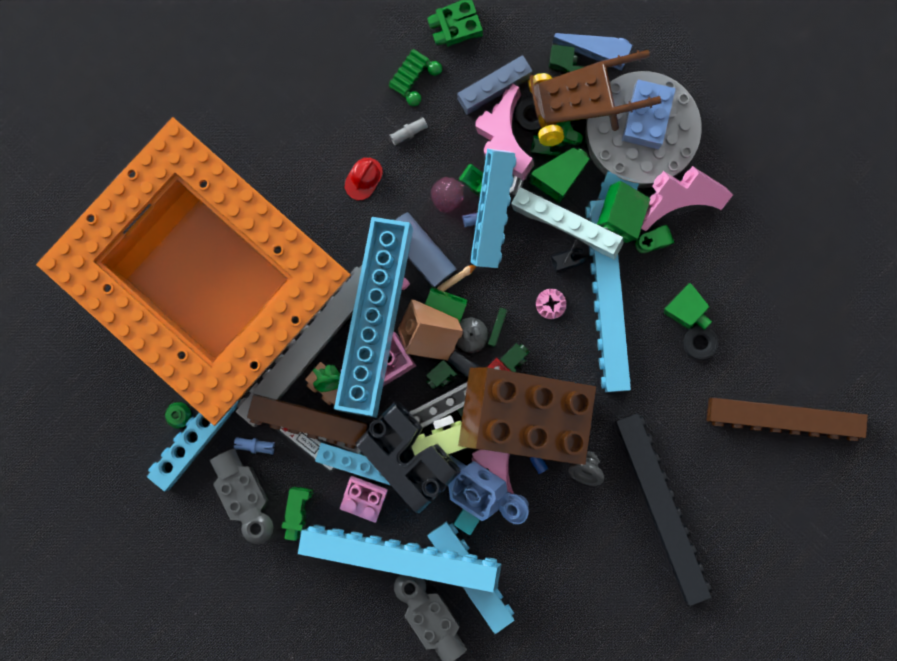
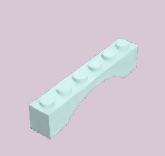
M521 187L511 203L514 211L560 229L584 242L597 252L614 260L624 243L623 237Z

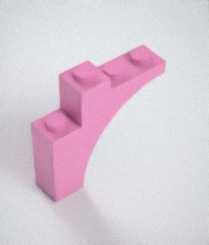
M512 84L510 89L505 90L501 102L494 106L492 114L485 111L483 115L478 117L475 126L478 134L490 140L484 147L485 157L487 148L515 153L516 166L513 168L512 174L524 181L534 167L533 158L529 157L519 147L512 133L513 112L521 96L520 88Z
M693 166L684 174L682 181L663 171L661 175L656 177L652 186L656 193L650 197L641 229L647 231L663 215L684 206L708 205L722 210L733 194L726 187Z
M481 449L472 453V462L475 461L482 467L488 468L490 472L506 481L507 491L514 494L508 473L510 454Z

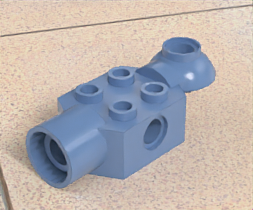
M449 456L461 470L460 474L448 485L451 501L481 521H484L500 510L503 517L513 524L525 522L529 513L528 501L525 497L508 492L506 481L475 461L466 466L453 456Z

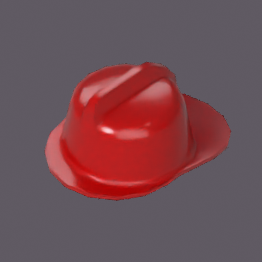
M363 158L358 160L353 166L345 181V190L352 199L364 200L373 193L383 175L380 163L372 158Z

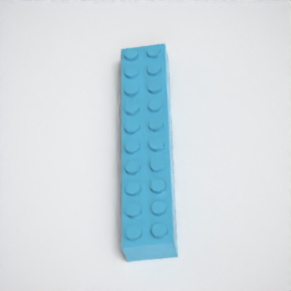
M376 217L371 218L334 409L337 411L377 418L413 233V227L409 222Z
M322 525L309 526L308 529H304L301 532L298 554L488 592H494L498 587L501 564L497 563V559L485 558V560L477 559L478 556L472 554L459 556L456 551L447 550L446 552H439V548L429 546L423 549L419 548L420 545L415 543L402 545L399 540L389 539V541H382V537L372 535L370 537H362L363 534L358 532L345 534L342 529L333 528L332 530H325V526Z

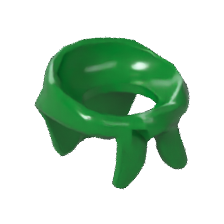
M327 365L325 369H313L314 374L317 376V380L313 382L316 390L329 392L338 389L341 374L334 365Z

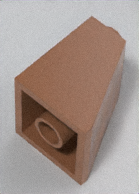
M411 300L398 327L406 354L447 361L451 353L454 352L455 345L463 333L457 318L416 300Z

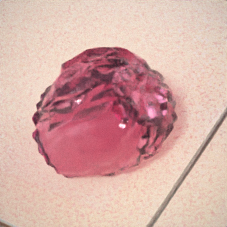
M448 177L438 180L431 189V198L434 206L440 211L447 213L459 207L464 198L461 182L456 181L455 178Z

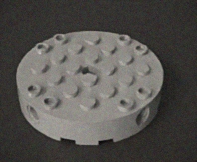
M638 71L624 74L610 82L615 107L628 104V101H631L637 80L676 88L663 145L658 150L622 141L628 112L617 114L619 124L617 131L611 129L609 116L586 119L585 142L591 159L604 175L609 171L623 180L639 183L638 188H650L653 186L656 177L661 175L663 171L676 177L692 160L701 139V117L694 99L677 81L660 73Z

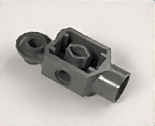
M235 448L211 459L210 462L218 476L213 485L230 520L242 522L241 531L243 537L251 544L259 545L268 541L273 534L274 526L269 516L261 511L266 507L269 500L253 467L243 466ZM254 523L261 526L259 534L254 533L252 530Z
M400 574L394 583V592L400 601L408 604L405 618L426 649H435L442 661L456 660L467 651V648L457 634L459 623L438 591L426 592V582L424 579ZM406 584H414L416 590L413 593L406 592Z

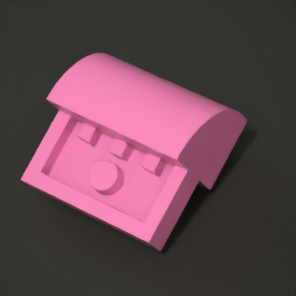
M351 476L340 509L376 523L388 489Z

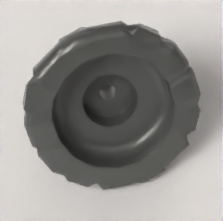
M473 317L460 321L463 333L456 343L457 347L465 353L481 351L488 342L489 333L485 324Z
M588 451L585 465L571 464L568 469L571 477L589 486L601 485L604 481V474L598 467L600 464L598 456L594 452Z

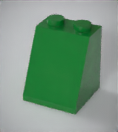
M572 148L534 170L529 183L560 203L580 176L590 158L587 157V153L583 150Z

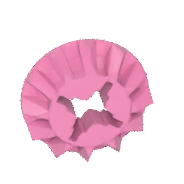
M557 289L542 291L536 299L537 311L547 319L560 317L566 309V299L563 293ZM549 296L552 298V301L559 302L554 305V312H552L550 306H543L549 302Z

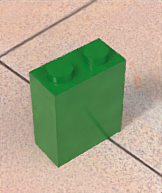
M622 181L611 184L597 225L623 237V242L625 243L638 239L650 198Z

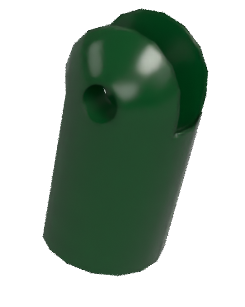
M533 136L531 153L555 157L564 153L559 150H552L554 146L542 145L539 141V136ZM562 141L557 146H565V143Z

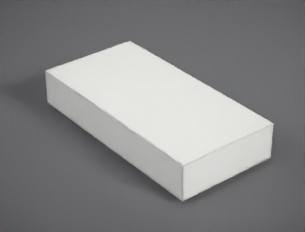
M448 416L434 421L433 424L435 429L450 425L454 421L452 416Z

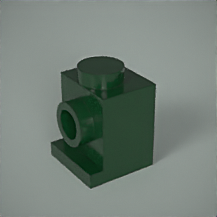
M516 343L500 361L511 372H515L516 369L514 367L517 366L519 368L526 361L524 357L529 351L524 345L521 344L519 346Z
M443 360L426 375L429 378L426 382L433 389L439 385L444 387L451 380L449 376L452 375L454 378L456 373Z

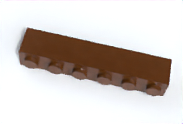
M253 394L247 418L250 419L251 423L261 425L262 422L268 423L270 428L280 430L281 427L287 428L288 432L297 435L300 432L307 433V437L312 439L323 437L326 438V442L332 444L342 442L345 443V447L356 449V441L366 432L367 428L366 422Z

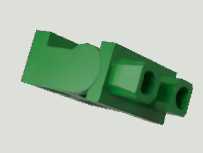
M461 0L442 9H436V14L427 18L430 29L440 26L442 30L433 34L436 46L446 44L448 47L473 37L479 38L483 36V30L472 0Z
M296 486L290 488L285 521L282 524V528L286 529L285 539L297 541L300 538L301 531L306 528L307 522H304L307 516L305 510L306 500L312 498L314 489Z

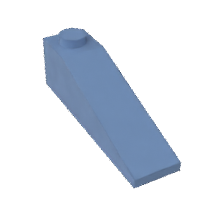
M555 33L553 43L560 46L575 47L574 52L599 62L616 58L618 55H629L632 47L628 40L615 37ZM624 64L621 67L620 65L612 67L622 71Z

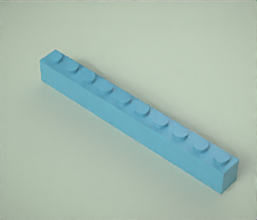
M605 200L590 201L588 207H585L586 218L589 217L590 222L597 224ZM589 246V255L593 256V263L590 264L591 274L595 276V282H592L593 293H596L597 301H594V311L598 312L596 331H600V339H597L598 350H601L602 358H599V367L603 369L604 377H601L602 389L605 388V393L629 391L631 387L618 254L614 260Z

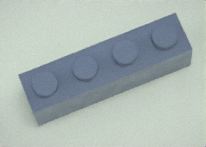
M522 55L460 91L457 99L468 115L504 94L505 90L510 89L512 84L518 86L530 79L532 69Z

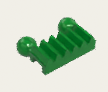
M415 49L411 50L410 55L407 56L405 62L402 63L401 68L398 69V72L388 85L390 89H394L402 97L407 98V103L410 106H418L421 103V95L416 91L410 92L409 90L426 67L432 76H438L442 72L440 62H431L429 58Z

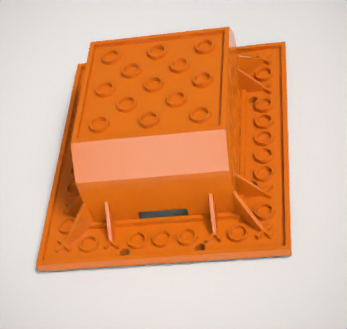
M174 117L167 122L36 264L214 426L217 425L351 276L350 273ZM131 172L136 173L133 178H130ZM206 181L207 186L202 188L201 183ZM149 203H150L151 206H150V207L144 212V214L132 225V227L124 234L123 232L125 231V229L137 218V216H138V215L149 205ZM90 216H94L93 222H89ZM281 247L279 254L275 253V248ZM107 285L111 286V290L109 292L105 291ZM294 317L299 318V322L297 324L292 323V319ZM181 352L185 353L184 359L179 358ZM253 362L258 363V367L256 369L251 368V364Z

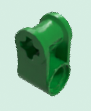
M668 225L641 235L636 240L635 247L640 253H647L655 249L664 248L675 242ZM643 241H645V242L648 241V242H649V245H648V246H647V245H643L642 242H643Z

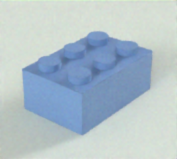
M637 80L631 103L648 99L649 96L650 98L660 96L662 104L654 105L652 108L646 107L633 110V113L629 111L622 141L659 150L663 145L676 88Z

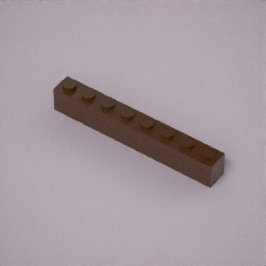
M709 398L707 421L712 422V426L724 427V423L731 424V428L743 429V425L751 426L750 430L762 431L763 428H770V432L775 433L789 430V434L801 435V432H808V436L820 437V434H827V438L840 439V436H845L848 441H859V438H866L868 417L866 414L720 398Z

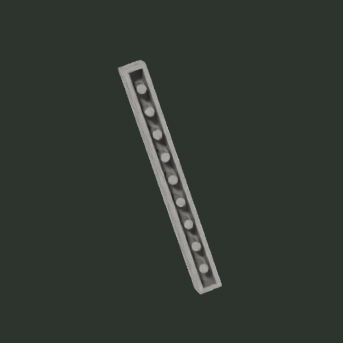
M362 265L360 268H354L350 273L351 278L339 288V292L335 297L332 296L323 311L320 310L312 318L314 321L310 326L306 325L301 330V336L298 340L294 339L287 348L289 350L286 354H281L275 360L276 365L273 369L269 368L262 377L264 379L261 383H256L249 392L251 394L247 399L243 398L238 403L236 412L253 427H257L258 424L251 423L250 419L247 418L253 394L280 400L353 315Z

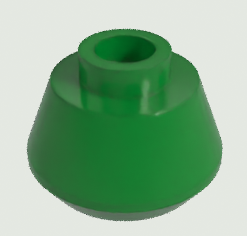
M176 402L167 408L165 418L171 427L179 429L185 427L186 423L192 418V413L186 404Z

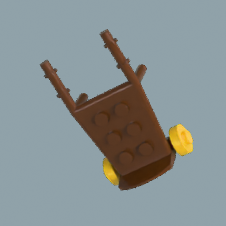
M637 50V53L625 56L618 55L616 58L600 61L554 78L544 73L535 76L531 75L528 84L530 92L533 94L538 121L542 127L538 133L540 143L544 146H555L564 140L562 127L556 125L560 122L609 116L611 129L617 131L619 129L617 114L629 111L633 113V110L646 107L652 108L654 105L662 104L660 96L653 98L649 96L648 99L632 103L628 101V104L616 107L614 104L607 68L617 65L621 67L622 64L637 60L641 62V59L650 57L649 50L641 52Z

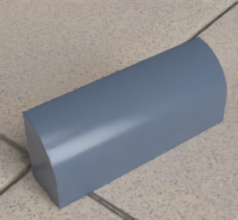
M409 212L395 220L409 222L412 225L413 233L408 259L433 288L438 287L457 271V268Z

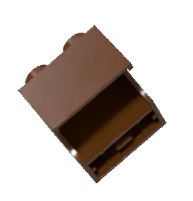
M488 367L470 368L458 446L585 465L596 386Z

